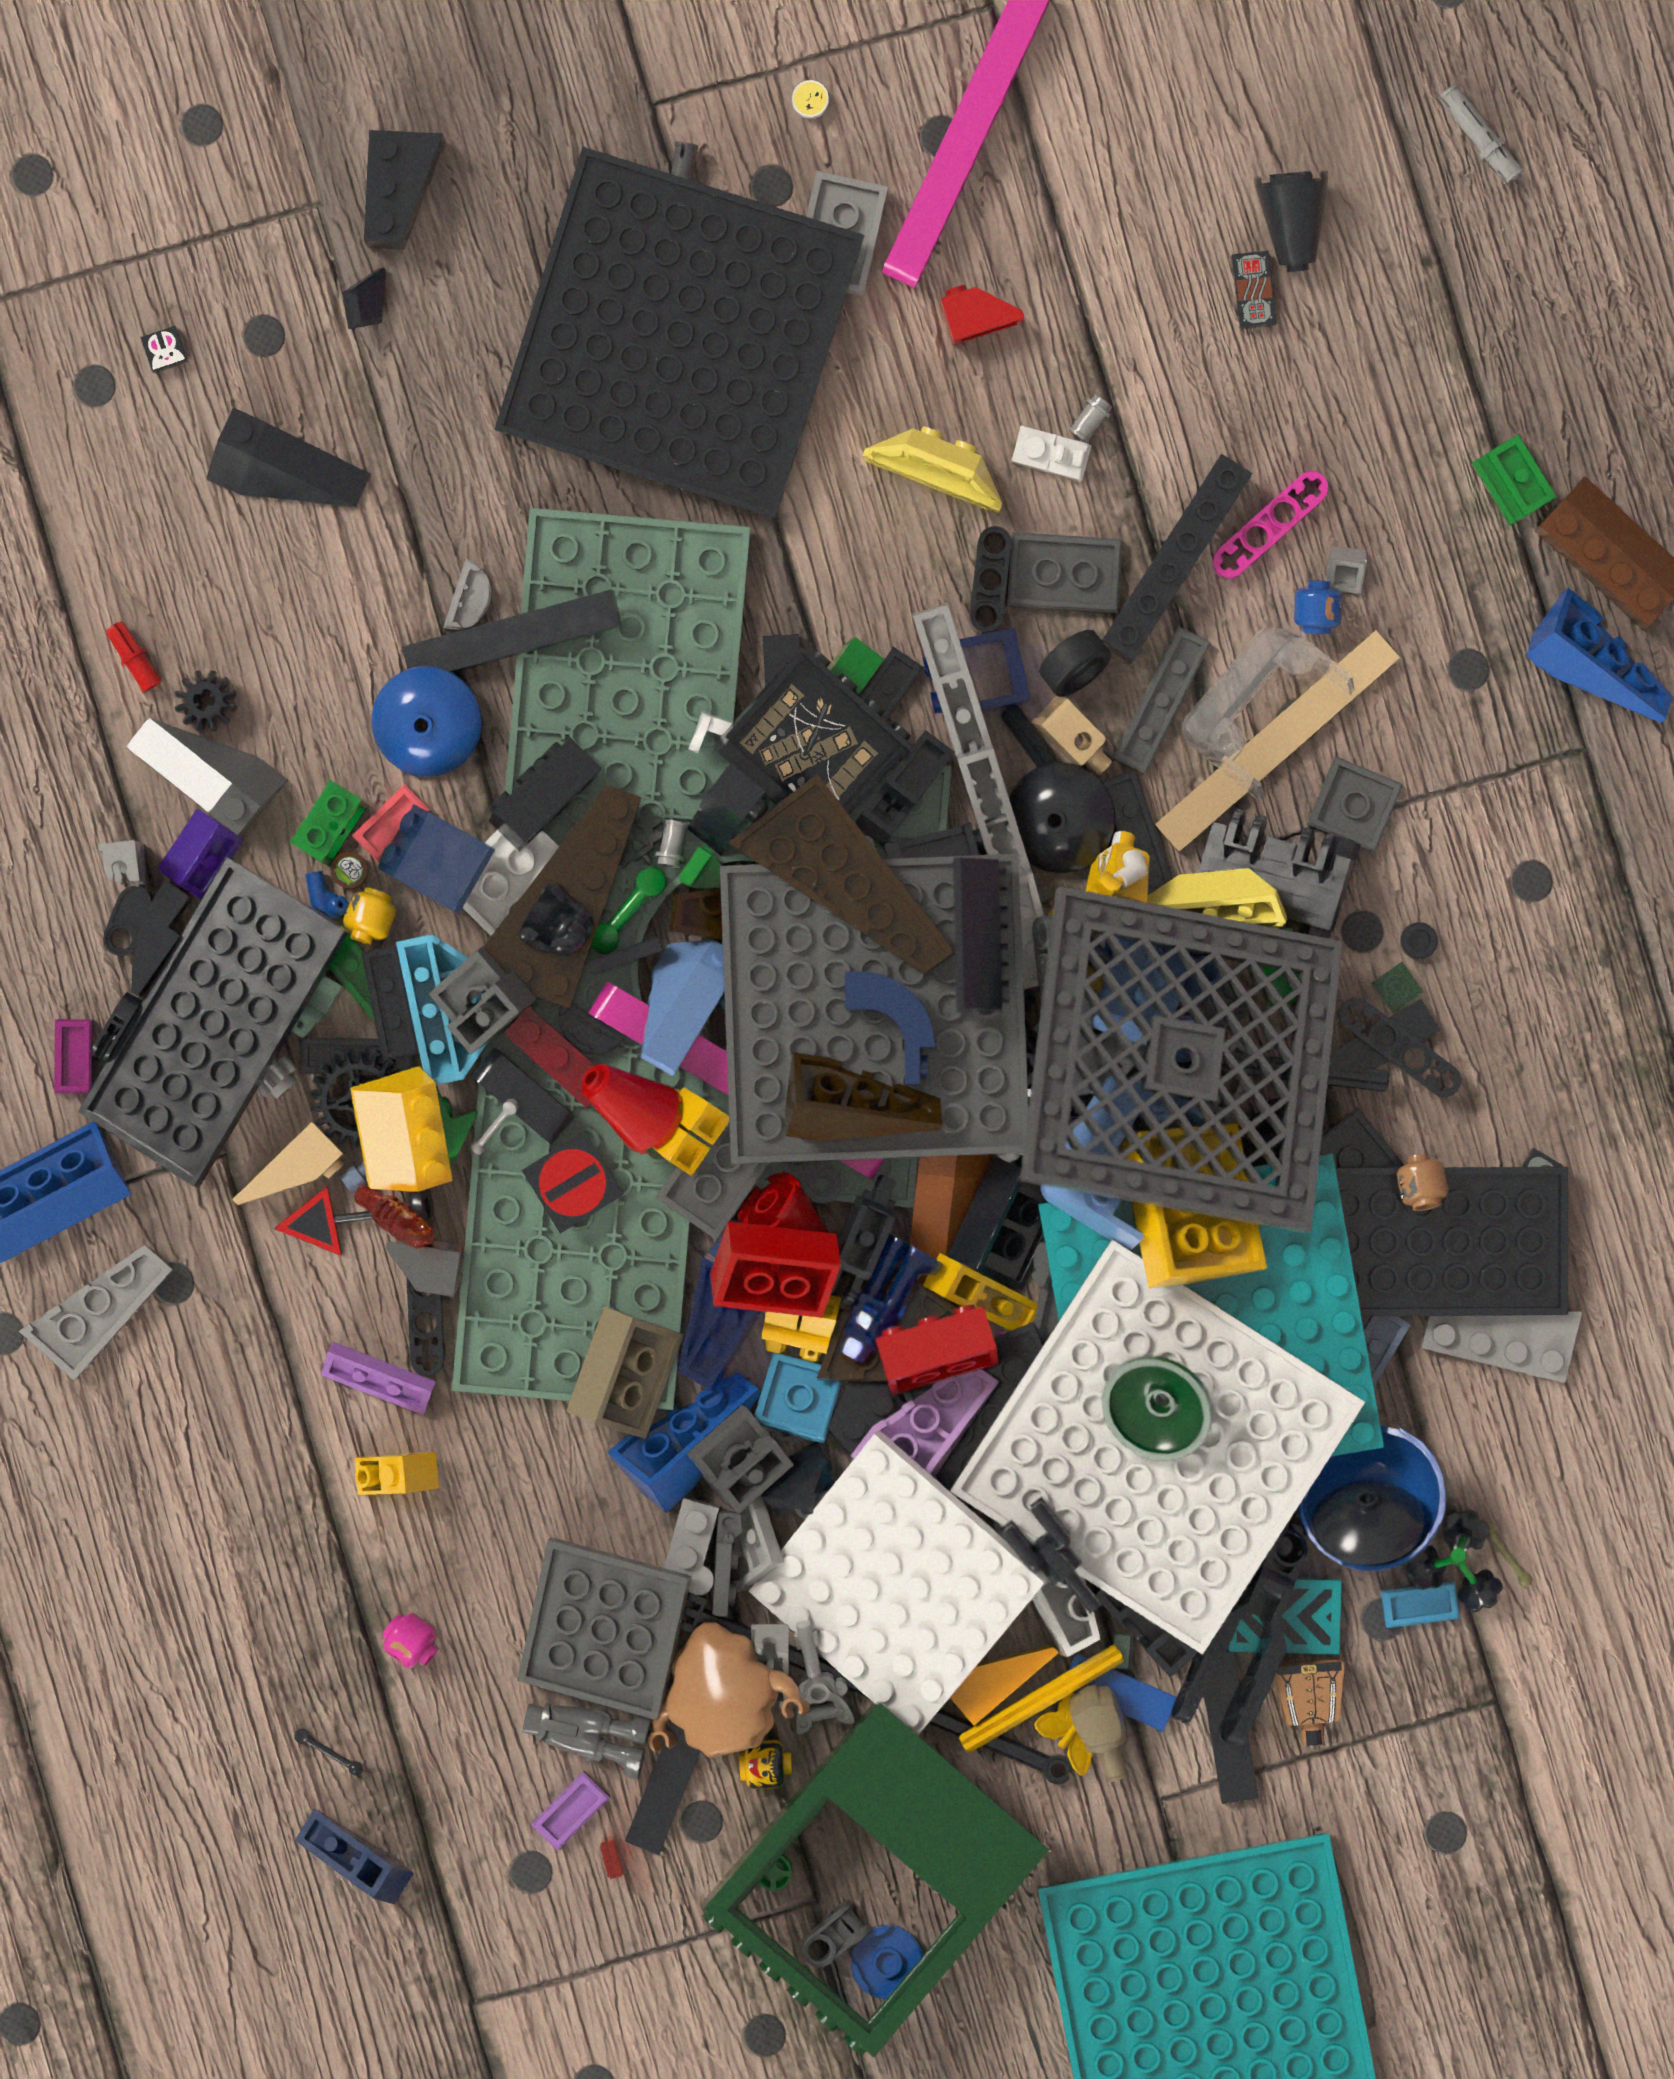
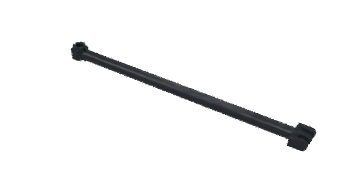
M688 1591L687 1600L693 1601L694 1605L692 1608L685 1605L684 1614L688 1615L687 1621L682 1619L680 1629L692 1633L697 1625H701L704 1622H712L721 1625L731 1633L744 1635L751 1640L750 1627L727 1617L714 1616L711 1610L704 1608L708 1598ZM789 1644V1664L806 1671L802 1650H797V1647ZM818 1657L821 1672L833 1674L834 1679L839 1677L845 1679L848 1690L867 1697L829 1662ZM942 1709L929 1723L958 1737L960 1734L976 1726L970 1721ZM1003 1735L982 1746L1044 1773L1045 1778L1053 1784H1063L1070 1779V1776L1067 1774L1054 1776L1051 1773V1768L1056 1763L1062 1764L1065 1767V1772L1072 1773V1765L1065 1755H1047Z

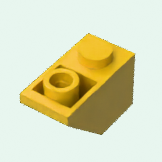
M413 1452L354 1458L358 1495L400 1494L439 1489L436 1452Z

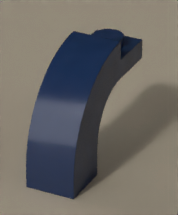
M845 971V1010L875 1011L895 1021L900 1027L905 1041V1085L921 1086V1078H928V1055H921V1048H936L934 1029L925 1008L909 989L896 980L872 972Z

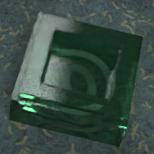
M1403 962L1398 963L1371 983L1392 1013L1423 992Z

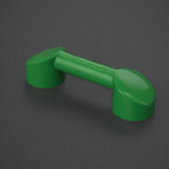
M655 867L643 869L637 876V888L607 924L598 925L592 943V948L596 952L608 954L615 951L620 940L618 933L648 897H656L663 893L667 881L660 869Z

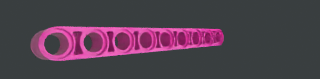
M1008 0L882 270L883 274L916 288L1050 0Z
M607 981L588 1013L636 1042L643 1043L649 1006ZM699 1035L679 1067L728 1095L727 1051ZM885 1158L839 1161L873 1180Z

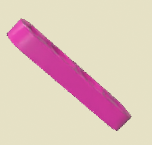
M1307 471L1301 474L1217 550L1212 560L1215 573L1224 579H1234L1242 574L1324 499L1328 492L1326 478L1316 471ZM1304 480L1310 483L1315 480L1318 481L1320 485L1317 488V492L1320 495L1317 497L1313 494L1308 495L1301 502L1307 508L1301 510L1298 502L1289 496L1288 493L1293 491L1297 497L1305 488ZM1287 503L1292 506L1294 517L1290 522L1281 523L1275 519L1273 510L1277 504ZM1254 527L1263 529L1267 535L1265 545L1259 548L1250 546L1246 541L1247 531ZM1239 540L1243 550L1251 554L1252 557L1247 560L1245 554H1243L1235 562L1237 570L1233 571V569L1227 568L1224 571L1220 567L1223 562L1221 555L1223 553L1227 556L1234 554L1239 547L1233 543Z

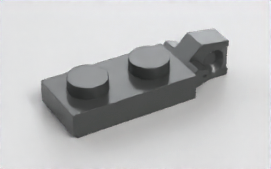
M719 1510L717 1514L713 1561L714 1583L711 1591V1610L714 1616L727 1617L728 1606L735 1605L736 1584L730 1583V1569L737 1570L738 1547H732V1543L742 1533L741 1514L735 1511Z

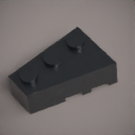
M369 130L364 242L367 248L405 249L421 208L423 197L432 180L437 161L446 144L443 133Z
M730 763L706 793L699 806L702 810H698L695 813L694 819L687 829L722 856L730 846L728 842L740 834L749 821L753 824L768 810L766 802L767 793L746 774Z

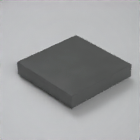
M1335 756L1306 825L1327 834L1351 840L1360 844L1361 848L1375 853L1403 784Z

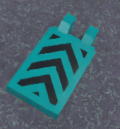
M1296 1579L1294 1589L1281 1616L1286 1643L1285 1653L1339 1655L1342 1580ZM1250 1613L1240 1620L1227 1649L1229 1652H1256L1264 1633V1627L1256 1615Z

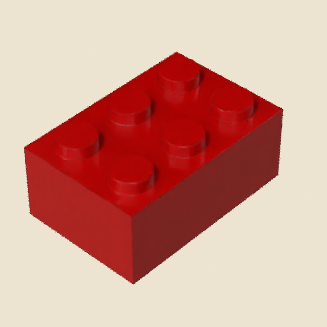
M728 1221L710 1273L714 1306L822 1318L841 1266L837 1235Z
M966 1305L954 1310L953 1316L940 1319L938 1315L929 1316L917 1322L918 1326L904 1330L903 1326H897L883 1331L882 1337L876 1338V1343L891 1395L900 1394L999 1364L997 1348L984 1306L975 1308V1305Z

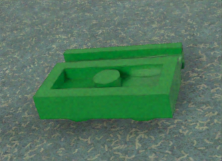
M1519 435L1514 436L1471 463L1509 526L1556 498L1555 493Z

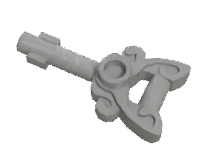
M810 1621L798 1622L796 1624L797 1633H794L797 1650H802L807 1673L806 1676L798 1681L800 1695L808 1701L809 1706L813 1703H823L826 1700L833 1701V1703L810 1707L809 1712L803 1716L799 1713L797 1705L795 1715L797 1733L802 1735L812 1727V1722L835 1717L842 1723L853 1724V1710L844 1696L848 1690L846 1680L841 1677L834 1679L833 1674L821 1672L816 1646L819 1645L816 1629L812 1630Z

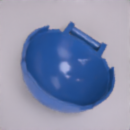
M1380 1425L1384 1444L1383 1448L1331 1456L1299 1504L1301 1520L1310 1539L1321 1552L1343 1566L1362 1571H1380L1396 1568L1413 1560L1424 1551L1438 1533L1446 1507L1443 1474L1434 1455L1425 1444L1401 1428L1399 1430ZM1363 1480L1388 1482L1407 1490L1420 1502L1425 1515L1424 1533L1418 1544L1411 1551L1395 1560L1372 1565L1345 1562L1325 1552L1314 1537L1312 1517L1318 1503L1331 1491L1348 1483Z

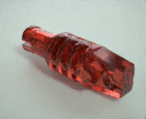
M365 1184V1187L360 1186L356 1190L354 1195L355 1202L372 1214L373 1221L391 1236H394L395 1239L415 1249L434 1242V1230L417 1212L406 1206L397 1197L385 1196L377 1189H370L368 1184Z

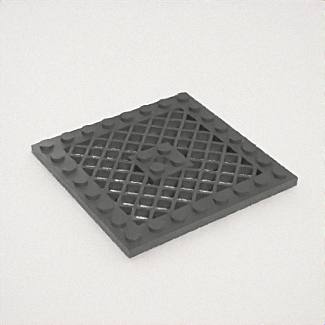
M1063 886L1058 887L1055 891L1020 1181L1302 1233L1310 1232L1312 1230L1343 941ZM1091 933L1101 935L1090 943ZM1117 938L1136 943L1125 950ZM1103 940L1107 942L1117 956L1106 965L1093 949ZM1152 945L1170 948L1171 950L1160 957ZM1141 947L1152 962L1143 971L1139 970L1129 956L1130 953ZM1188 952L1206 955V957L1196 964ZM1174 954L1178 956L1187 969L1177 979L1164 962ZM1223 959L1242 963L1231 971ZM1089 960L1097 972L1086 979L1087 963ZM1210 960L1223 976L1213 985H1211L1200 970ZM1119 961L1132 977L1131 980L1120 986L1109 971ZM1259 966L1278 970L1266 977ZM1155 968L1168 984L1158 993L1155 992L1144 977ZM1244 968L1248 969L1258 983L1248 992L1235 976ZM1280 974L1293 990L1283 999L1270 983ZM1190 975H1192L1203 991L1193 1000L1180 984ZM1099 976L1102 977L1112 991V994L1102 1001L1089 985ZM1225 982L1228 983L1239 998L1228 1007L1216 992V989ZM1135 983L1148 999L1137 1008L1125 993V990ZM1260 989L1264 991L1273 1004L1264 1013L1261 1012L1251 998ZM1170 990L1174 992L1183 1005L1173 1015L1160 999ZM1085 996L1093 1008L1081 1016L1083 997ZM1206 996L1218 1011V1014L1209 1021L1206 1020L1196 1006ZM1296 996L1295 1012L1293 1014L1286 1003ZM1114 998L1118 999L1128 1013L1127 1016L1118 1022L1114 1020L1105 1007ZM1152 1004L1160 1016H1152L1148 1024L1140 1012ZM1240 1004L1244 1005L1254 1019L1244 1028L1231 1012ZM1276 1010H1278L1289 1026L1279 1035L1266 1019ZM1187 1011L1195 1023L1177 1020V1018ZM1095 1012L1108 1028L1098 1037L1095 1036L1084 1021ZM1221 1018L1224 1019L1235 1034L1225 1042V1029L1212 1026ZM1131 1019L1144 1035L1133 1044L1120 1028ZM1256 1025L1260 1027L1269 1040L1260 1049L1256 1047L1247 1034ZM1080 1032L1088 1044L1077 1052ZM1292 1032L1291 1048L1289 1050L1282 1039ZM1110 1034L1115 1037L1124 1050L1113 1059L1100 1043ZM1236 1040L1240 1041L1250 1055L1240 1064H1238L1227 1049ZM1147 1041L1144 1061L1136 1048ZM1273 1046L1285 1061L1275 1071L1262 1055ZM1091 1048L1104 1065L1093 1074L1080 1058ZM1178 1050H1183L1190 1055L1192 1064L1189 1069H1182L1177 1065L1175 1054ZM1127 1055L1139 1070V1073L1130 1080H1127L1116 1065ZM1223 1060L1230 1071L1220 1078ZM1253 1061L1266 1077L1255 1086L1243 1070ZM1076 1069L1084 1081L1073 1088L1074 1072ZM1288 1069L1287 1085L1285 1086L1278 1075ZM1107 1070L1119 1085V1088L1110 1095H1107L1096 1080L1097 1077ZM1233 1076H1235L1246 1091L1236 1100L1233 1099L1223 1085ZM1142 1077L1141 1091L1155 1093L1145 1102H1143L1132 1087ZM1269 1082L1281 1098L1271 1107L1258 1091ZM1087 1085L1100 1101L1089 1110L1086 1109L1076 1095L1078 1091ZM1122 1092L1125 1093L1135 1107L1125 1117H1123L1112 1102ZM1219 1096L1226 1108L1214 1115L1206 1103L1214 1104ZM1171 1097L1191 1101L1179 1109ZM1249 1097L1262 1113L1251 1122L1238 1106ZM1157 1099H1160L1171 1114L1160 1124L1148 1109V1106ZM1194 1105L1206 1120V1123L1196 1130L1183 1114ZM1284 1105L1283 1121L1281 1123L1274 1112ZM1070 1106H1072L1079 1115V1118L1068 1125ZM1102 1107L1105 1108L1115 1122L1105 1132H1103L1092 1117V1114ZM1229 1112L1242 1128L1231 1137L1219 1122ZM1137 1114L1141 1115L1151 1129L1140 1139L1128 1124V1121ZM1264 1119L1268 1121L1277 1134L1267 1143H1265L1254 1128ZM1174 1120L1187 1136L1176 1145L1163 1129ZM1082 1122L1085 1123L1095 1137L1085 1147L1082 1146L1071 1131ZM1209 1127L1212 1128L1222 1142L1213 1151L1208 1149L1199 1136ZM1117 1129L1121 1130L1131 1144L1120 1154L1108 1139V1136ZM1245 1133L1257 1148V1151L1248 1158L1244 1156L1235 1143ZM1154 1135L1167 1151L1157 1160L1152 1157L1143 1144ZM1066 1141L1072 1149L1066 1148ZM1280 1141L1279 1158L1277 1159L1270 1148ZM1189 1142L1193 1144L1202 1157L1192 1167L1179 1151ZM1097 1144H1100L1108 1156L1089 1153L1088 1151ZM1224 1149L1228 1150L1238 1164L1228 1173L1224 1171L1215 1158ZM1135 1150L1143 1162L1123 1158ZM1261 1155L1273 1170L1263 1180L1250 1164ZM1171 1157L1179 1169L1160 1166V1164ZM1204 1164H1207L1214 1175L1195 1171ZM1242 1170L1250 1182L1230 1178ZM1276 1178L1275 1187L1267 1185L1270 1181Z

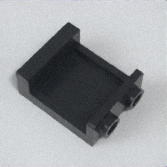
M970 822L962 826L916 838L884 844L887 859L979 855V851L985 850L980 829L972 830Z

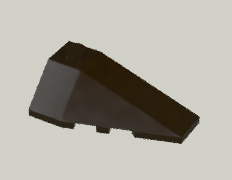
M793 1052L785 1104L786 1136L817 1141H831L941 1130L943 1122L940 1098L900 1083L893 1086L874 1080L875 1074L865 1070L860 1075L841 1068L842 1062L831 1057Z

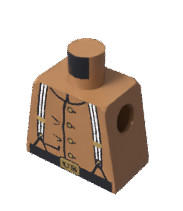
M1341 1658L1280 1663L1275 1674L1274 1683L1284 1721L1287 1726L1301 1725L1302 1744L1304 1746L1325 1744L1323 1723L1339 1722L1345 1668L1344 1661Z

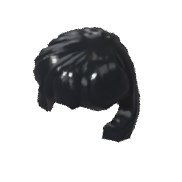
M547 883L545 889L539 894V899L535 901L530 912L526 914V918L519 930L518 938L529 947L560 957L571 956L582 948L593 928V918L590 912L579 901L572 898L561 884Z

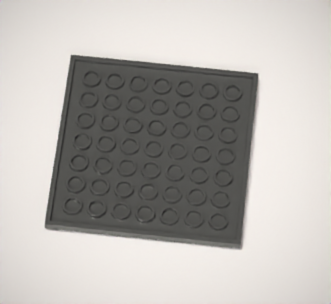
M1018 854L883 859L954 950L953 954L925 975L762 865L720 866L731 1164L1024 1153L1029 1111ZM953 857L999 859V868H1007V891H1000V906L1008 907V928H1001V943H1008L1009 966H1001L1002 981H1009L1010 1003H1002V1012L957 1013ZM845 971L872 972L896 980L909 989L925 1008L934 1029L936 1048H921V1055H928V1078H921V1086L908 1087L941 1099L943 1122L941 1130L831 1141H817L786 1136L785 1104L793 1052L831 1057L842 1062L841 1068L860 1075L863 1070L875 1074L874 1080L890 1086L897 1083L905 1085V1041L900 1027L890 1017L879 1012L845 1010Z

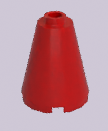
M598 1064L590 1068L583 1076V1095L631 1150L640 1154L648 1153L645 1151L652 1146L657 1149L662 1147L674 1134L682 1116L678 1112V1101L682 1104L683 1102L678 1091L671 1086L605 1064Z
M781 1172L768 1177L767 1180L770 1184L762 1190L756 1186L746 1197L738 1213V1220L742 1223L829 1233L800 1182L791 1173Z

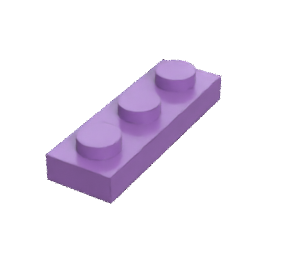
M332 1342L328 1350L321 1376L422 1415L427 1410L436 1381Z

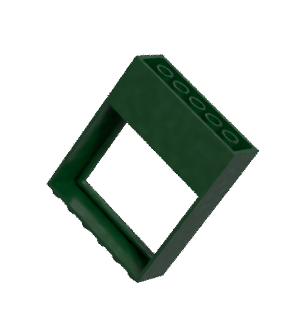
M873 1702L701 1903L703 1910L706 1911L702 1917L719 1933L724 1929L729 1931L734 1936L730 1941L746 1957L749 1958L754 1953L762 1960L759 1964L760 1969L776 1983L783 1978L790 1984L786 1990L804 2007L809 2003L814 2005L818 2009L815 2015L832 2032L838 2027L845 2032L846 2035L843 2037V2040L862 2057L868 2052L874 2058L1042 1860L1049 1849L880 1702ZM830 1799L960 1912L868 2021L738 1909V1906Z

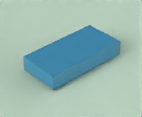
M1454 1580L1443 1582L1440 1587L1435 1589L1429 1587L1426 1590H1419L1416 1586L1380 1590L1386 1628L1460 1618Z

